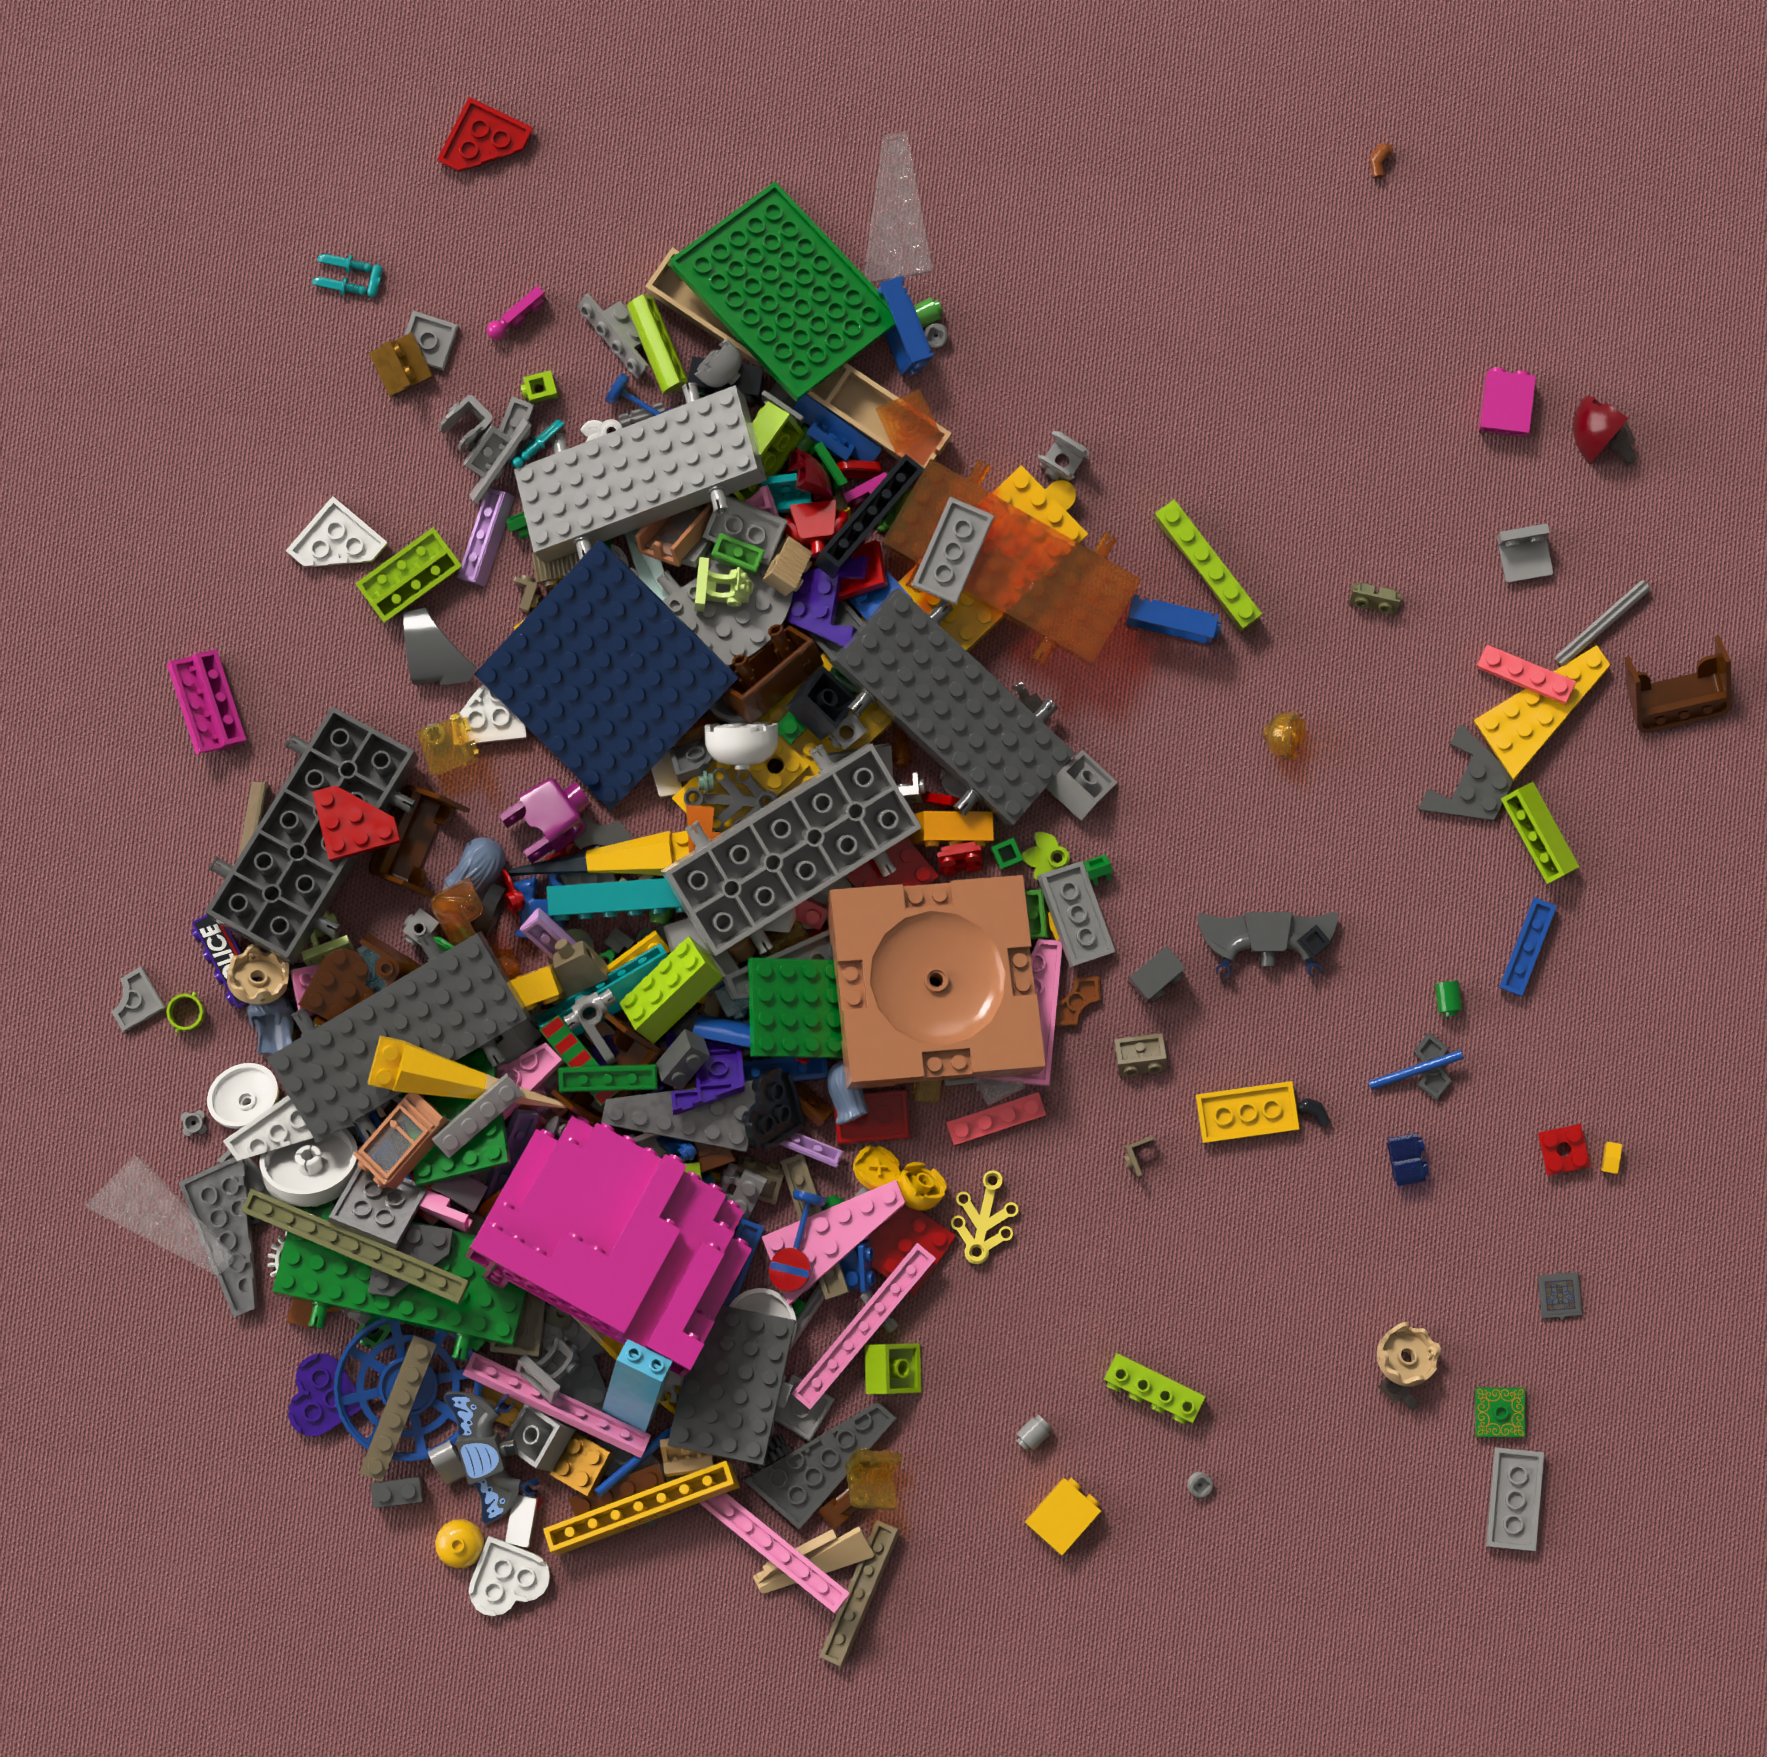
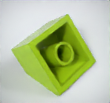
M920 1343L865 1345L866 1394L921 1392Z

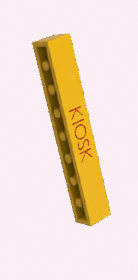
M723 1461L549 1526L543 1530L550 1552L558 1556L738 1489L740 1486L733 1465L728 1461Z

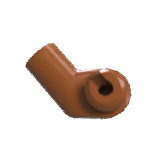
M1379 144L1371 154L1369 160L1373 178L1385 176L1382 162L1386 157L1393 154V148L1390 144Z

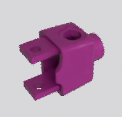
M549 778L519 795L518 797L521 801L499 815L507 828L524 818L530 827L540 829L545 837L523 851L532 864L553 849L558 853L584 833L586 825L580 813L592 805L577 782L562 790L555 779Z

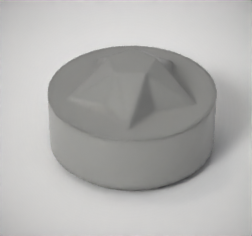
M932 323L924 331L929 346L932 348L943 346L948 339L947 328L941 323Z
M1195 1472L1189 1477L1187 1488L1195 1497L1203 1498L1212 1491L1213 1481L1206 1473Z

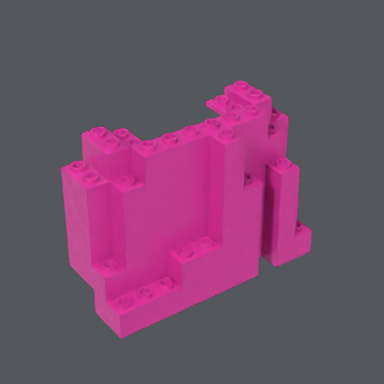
M572 1116L558 1141L554 1139L555 1136L551 1132L544 1129L541 1131L536 1129L465 1257L486 1268L482 1278L504 1289L507 1282L510 1281L623 1345L629 1339L672 1360L670 1371L684 1377L691 1370L702 1350L704 1341L714 1324V1319L752 1250L748 1247V1243L738 1237L732 1238L744 1211L740 1209L741 1206L731 1200L726 1202L724 1200L726 1194L722 1193L723 1189L713 1183L706 1184L694 1172H685L687 1166L683 1164V1160L673 1154L668 1156L665 1154L661 1159L653 1149L648 1147L643 1149L636 1145L637 1142L627 1135L622 1137L615 1133V1129L608 1124L602 1123L600 1125L596 1123L592 1127L585 1118Z

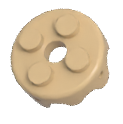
M256 944L249 945L242 954L234 955L227 969L229 990L236 998L245 1003L254 1005L271 1003L280 998L288 986L289 963L284 962L280 957L272 953H263ZM262 977L264 980L256 982L253 981L252 978Z
M1402 1322L1389 1330L1381 1338L1377 1346V1362L1381 1371L1389 1380L1398 1385L1413 1387L1422 1384L1434 1374L1437 1369L1436 1364L1441 1347L1439 1343L1431 1340L1425 1329L1412 1328L1408 1322ZM1401 1352L1409 1353L1412 1359L1411 1362L1404 1361L1401 1357Z

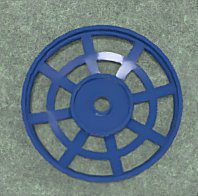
M378 1319L354 1336L339 1359L334 1380L335 1404L339 1417L346 1430L367 1450L380 1419L371 1411L366 1400L381 1397L386 1406L406 1355L404 1342H411L413 1335H402L399 1322ZM390 1323L391 1338L379 1343L368 1354L356 1348L360 1340L371 1331ZM438 1331L430 1341L437 1343L432 1357L437 1352L445 1360L450 1371L435 1374L432 1367L428 1365L408 1415L410 1416L412 1429H403L400 1436L414 1437L417 1452L394 1451L392 1460H423L429 1458L428 1451L449 1440L453 1445L456 1443L458 1430L446 1441L429 1449H426L424 1434L437 1429L448 1418L457 1423L449 1406L436 1398L438 1384L452 1381V1392H459V1380L468 1378L463 1375L465 1369L457 1370L451 1356L440 1346L449 1333ZM449 1334V1335H451L455 1340H457V1336H455V1335H453V1334ZM394 1345L397 1359L391 1361L387 1366L375 1359V1356L383 1349ZM471 1347L468 1353L469 1360L473 1354ZM349 1356H352L362 1362L357 1376V1392L342 1396V1375ZM368 1367L381 1374L379 1385L376 1388L364 1390V1378ZM474 1380V1395L481 1397L482 1384ZM359 1402L365 1416L376 1426L368 1439L353 1425L346 1412L345 1405ZM429 1406L442 1413L435 1421L422 1427L419 1413L425 1411Z

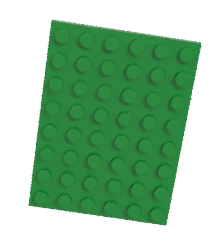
M773 182L668 261V265L796 402L896 326L885 297L878 293V290L776 182Z

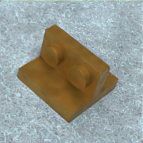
M413 332L396 340L387 341L381 344L382 347L369 352L389 397L434 376Z

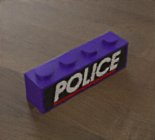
M207 914L193 921L194 929L191 930L198 943L202 941L206 949L202 952L207 962L214 964L217 970L214 972L218 983L220 985L224 984L228 990V993L225 994L228 1002L232 1007L235 1005L238 1009L248 1006L249 1003L239 1000L231 993L227 984V969L232 957L243 953L233 932L211 920ZM256 977L252 978L253 981L259 982Z

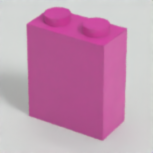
M1504 368L1488 370L1484 379L1478 431L1526 437L1530 430L1536 376H1531L1530 372L1527 371L1508 373Z

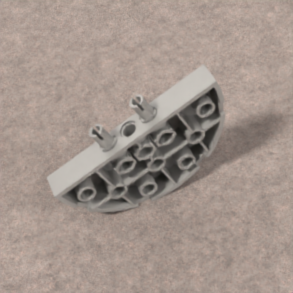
M710 548L703 557L709 558L708 570L711 572L728 575L731 570H737L712 560V550ZM763 563L760 564L756 576L747 573V576L753 583V592L749 596V603H742L739 607H733L723 602L705 601L704 612L694 611L697 578L684 587L678 585L669 571L664 572L665 576L661 574L657 578V582L660 583L669 595L662 601L733 672L736 670L732 664V659L735 656L744 654L750 659L772 640L768 634V629L771 626L780 624L784 627L793 596V591L784 596L775 588H771V585L763 582L769 567ZM716 583V592H730L731 585Z

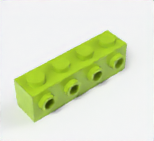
M1534 782L1501 798L1547 884L1580 867Z
M1118 1353L1115 1354L1103 1378L1108 1381L1107 1387L1117 1392H1120L1122 1388L1130 1392L1129 1398L1140 1403L1145 1399L1152 1403L1150 1408L1162 1414L1167 1410L1174 1414L1172 1419L1186 1425L1187 1421L1194 1422L1206 1397Z

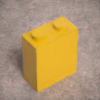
M1063 1477L1025 1520L1028 1526L1061 1555L1066 1552L1101 1512L1098 1508L1100 1503L1090 1494L1085 1497L1079 1491L1081 1486L1071 1477L1068 1481Z

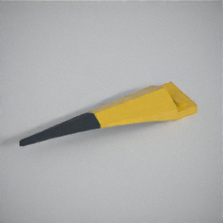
M666 831L506 871L510 876L557 873H621L663 876L661 870L689 854L687 831L677 833Z

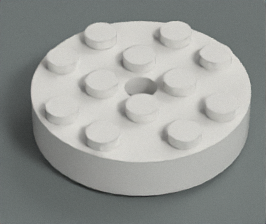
M344 1128L317 1143L314 1138L262 1153L260 1155V1169L267 1190L277 1200L299 1207H317L340 1197L358 1167L357 1163L359 1160L353 1155L355 1151L358 1152L356 1141L352 1134Z

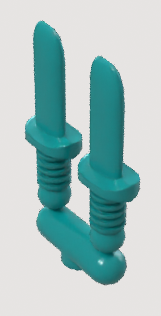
M321 254L318 256L317 262L346 268L345 272L350 273L351 268L359 269V271L364 270L365 272L372 270L368 289L365 286L348 283L349 278L338 281L316 277L313 279L312 285L341 291L340 295L345 296L347 291L360 295L367 293L370 298H374L378 294L383 268L379 264L374 265L372 268L370 263L353 260L354 255L344 258Z
M556 420L536 438L532 436L530 442L518 451V456L515 455L509 461L515 469L522 467L524 464L523 460H529L538 450L544 449V443L557 433L565 422Z

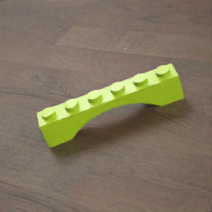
M1175 499L1157 511L1154 515V520L1195 567L1239 631L1242 632L1257 621L1262 615L1260 610Z

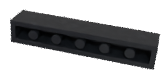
M905 454L822 549L814 565L834 579L915 486L925 468Z

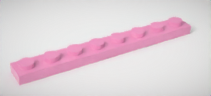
M917 1243L792 1392V1395L807 1408L811 1409L936 1258Z
M473 1352L463 1372L464 1376L502 1394H509V1397L640 1458L651 1437L650 1434L559 1392L558 1398L550 1403L517 1372Z
M727 1493L700 1502L709 1512L835 1614L850 1597L851 1593Z

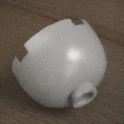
M728 339L719 344L722 347L719 351L712 350L697 368L698 372L694 374L708 386L722 387L727 383L732 385L741 375L738 373L742 365L740 352Z

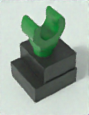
M615 927L604 942L610 948L599 956L601 958L608 957L610 964L614 961L617 953L621 954L625 948L630 949L636 944V941L618 927Z

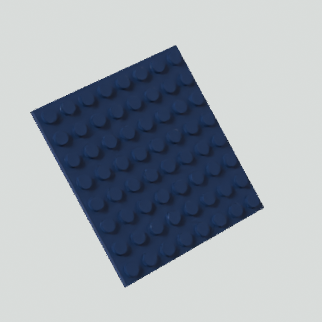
M601 539L591 547L474 673L610 810L615 808L739 678Z

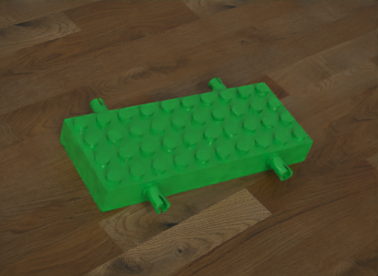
M325 1203L317 1207H294L329 1221V1215L336 1204ZM414 1221L411 1222V1224H416V1225L432 1226V1225L423 1224V1223H418V1222H414ZM455 1230L453 1231L450 1255L434 1266L471 1282L461 1305L412 1284L401 1290L402 1292L395 1297L370 1295L368 1291L372 1267L290 1232H287L272 1290L277 1296L312 1303L314 1306L308 1326L324 1329L328 1308H336L457 1336L452 1358L459 1360L460 1357L461 1361L468 1360L471 1341L474 1339L515 1348L528 1291L510 1281L502 1289L482 1278L486 1268L465 1257L476 1235Z

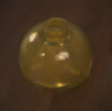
M1281 712L1271 719L1269 725H1265L1263 738L1267 740V746L1275 756L1288 760H1297L1301 752H1296L1298 744L1303 746L1305 737V719H1300L1303 716L1302 713Z

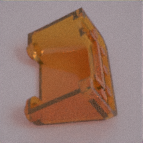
M469 876L438 893L431 901L433 913L453 946L476 934L470 922L479 917L483 909L481 900L476 893V887ZM494 943L489 945L510 980L522 974L510 947L501 950Z

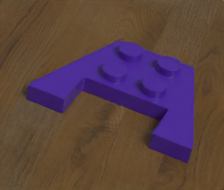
M866 556L852 558L834 579L820 568L802 573L803 583L796 592L793 591L787 621L833 643L844 646L857 629L853 626L834 625L842 579L865 580L869 559Z
M666 1032L667 1049L676 1040L677 1036H675V1033ZM710 1040L709 1043L705 1042L710 1057L695 1073L697 1090L671 1092L673 1115H678L745 1091L741 1046Z

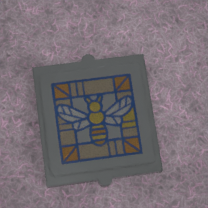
M1557 1271L1555 1274L1537 1275L1541 1318L1559 1317L1564 1319L1565 1316L1582 1315L1578 1272L1560 1274Z

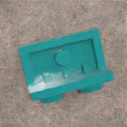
M797 473L768 476L766 481L761 482V487L768 485L778 513L790 512V505L812 502L811 493L796 489Z

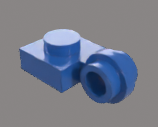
M664 1136L656 1138L658 1145L668 1154L677 1153L683 1162H691L694 1160V1156L697 1155L696 1149L689 1141Z

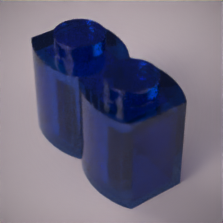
M1417 1133L1386 1138L1395 1186L1426 1181L1425 1176L1429 1175L1427 1161H1422L1421 1152L1425 1151L1423 1138L1418 1137Z

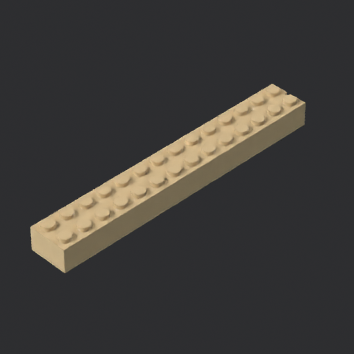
M672 247L646 284L647 293L720 342L728 339L738 349L741 356L756 366L763 367L668 265L669 259L679 253L678 250ZM845 364L808 393L813 399L879 444L882 450L900 461L907 454L925 468L921 475L924 478L936 462L937 455L940 456L951 440V432L849 364Z

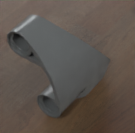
M426 608L404 611V638L412 684L419 685L439 682L440 684L447 685L470 681L477 667L446 637L429 614V611Z

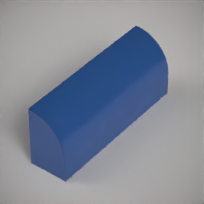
M697 1014L693 1033L704 1037V1040L707 1041L713 1040L750 1049V1023Z

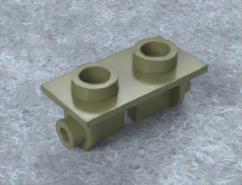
M1361 582L1358 584L1353 583L1352 595L1349 601L1350 605L1363 609L1377 610L1384 614L1391 613L1396 615L1401 596L1400 593H1397V590L1380 587L1379 593L1375 594L1374 585Z

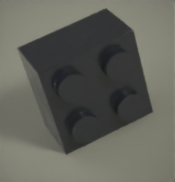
M822 666L806 678L785 708L821 741L838 728L849 712L847 707L856 697Z

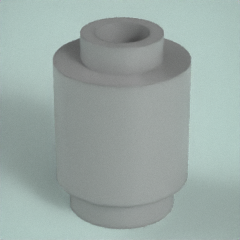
M1041 1416L1032 1417L1016 1433L1019 1437L1016 1442L1024 1450L1027 1451L1030 1448L1034 1451L1050 1435L1048 1432L1052 1427Z

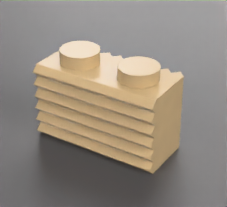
M788 536L779 544L763 578V582L771 585V588H775L784 596H787L792 591L796 592L803 583L802 573H805L812 564V561L809 560L812 555L811 550Z

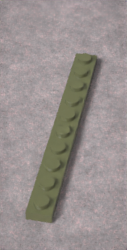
M253 1189L250 1190L241 1209V1212L459 1305H461L471 1283L466 1279L329 1223L327 1220Z

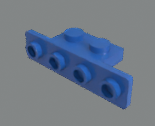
M808 394L798 400L792 408L804 417L805 423L810 425L807 431L810 439L816 444L822 441L824 446L829 448L830 453L836 458L847 460L852 455L859 461H874L882 450L879 444Z

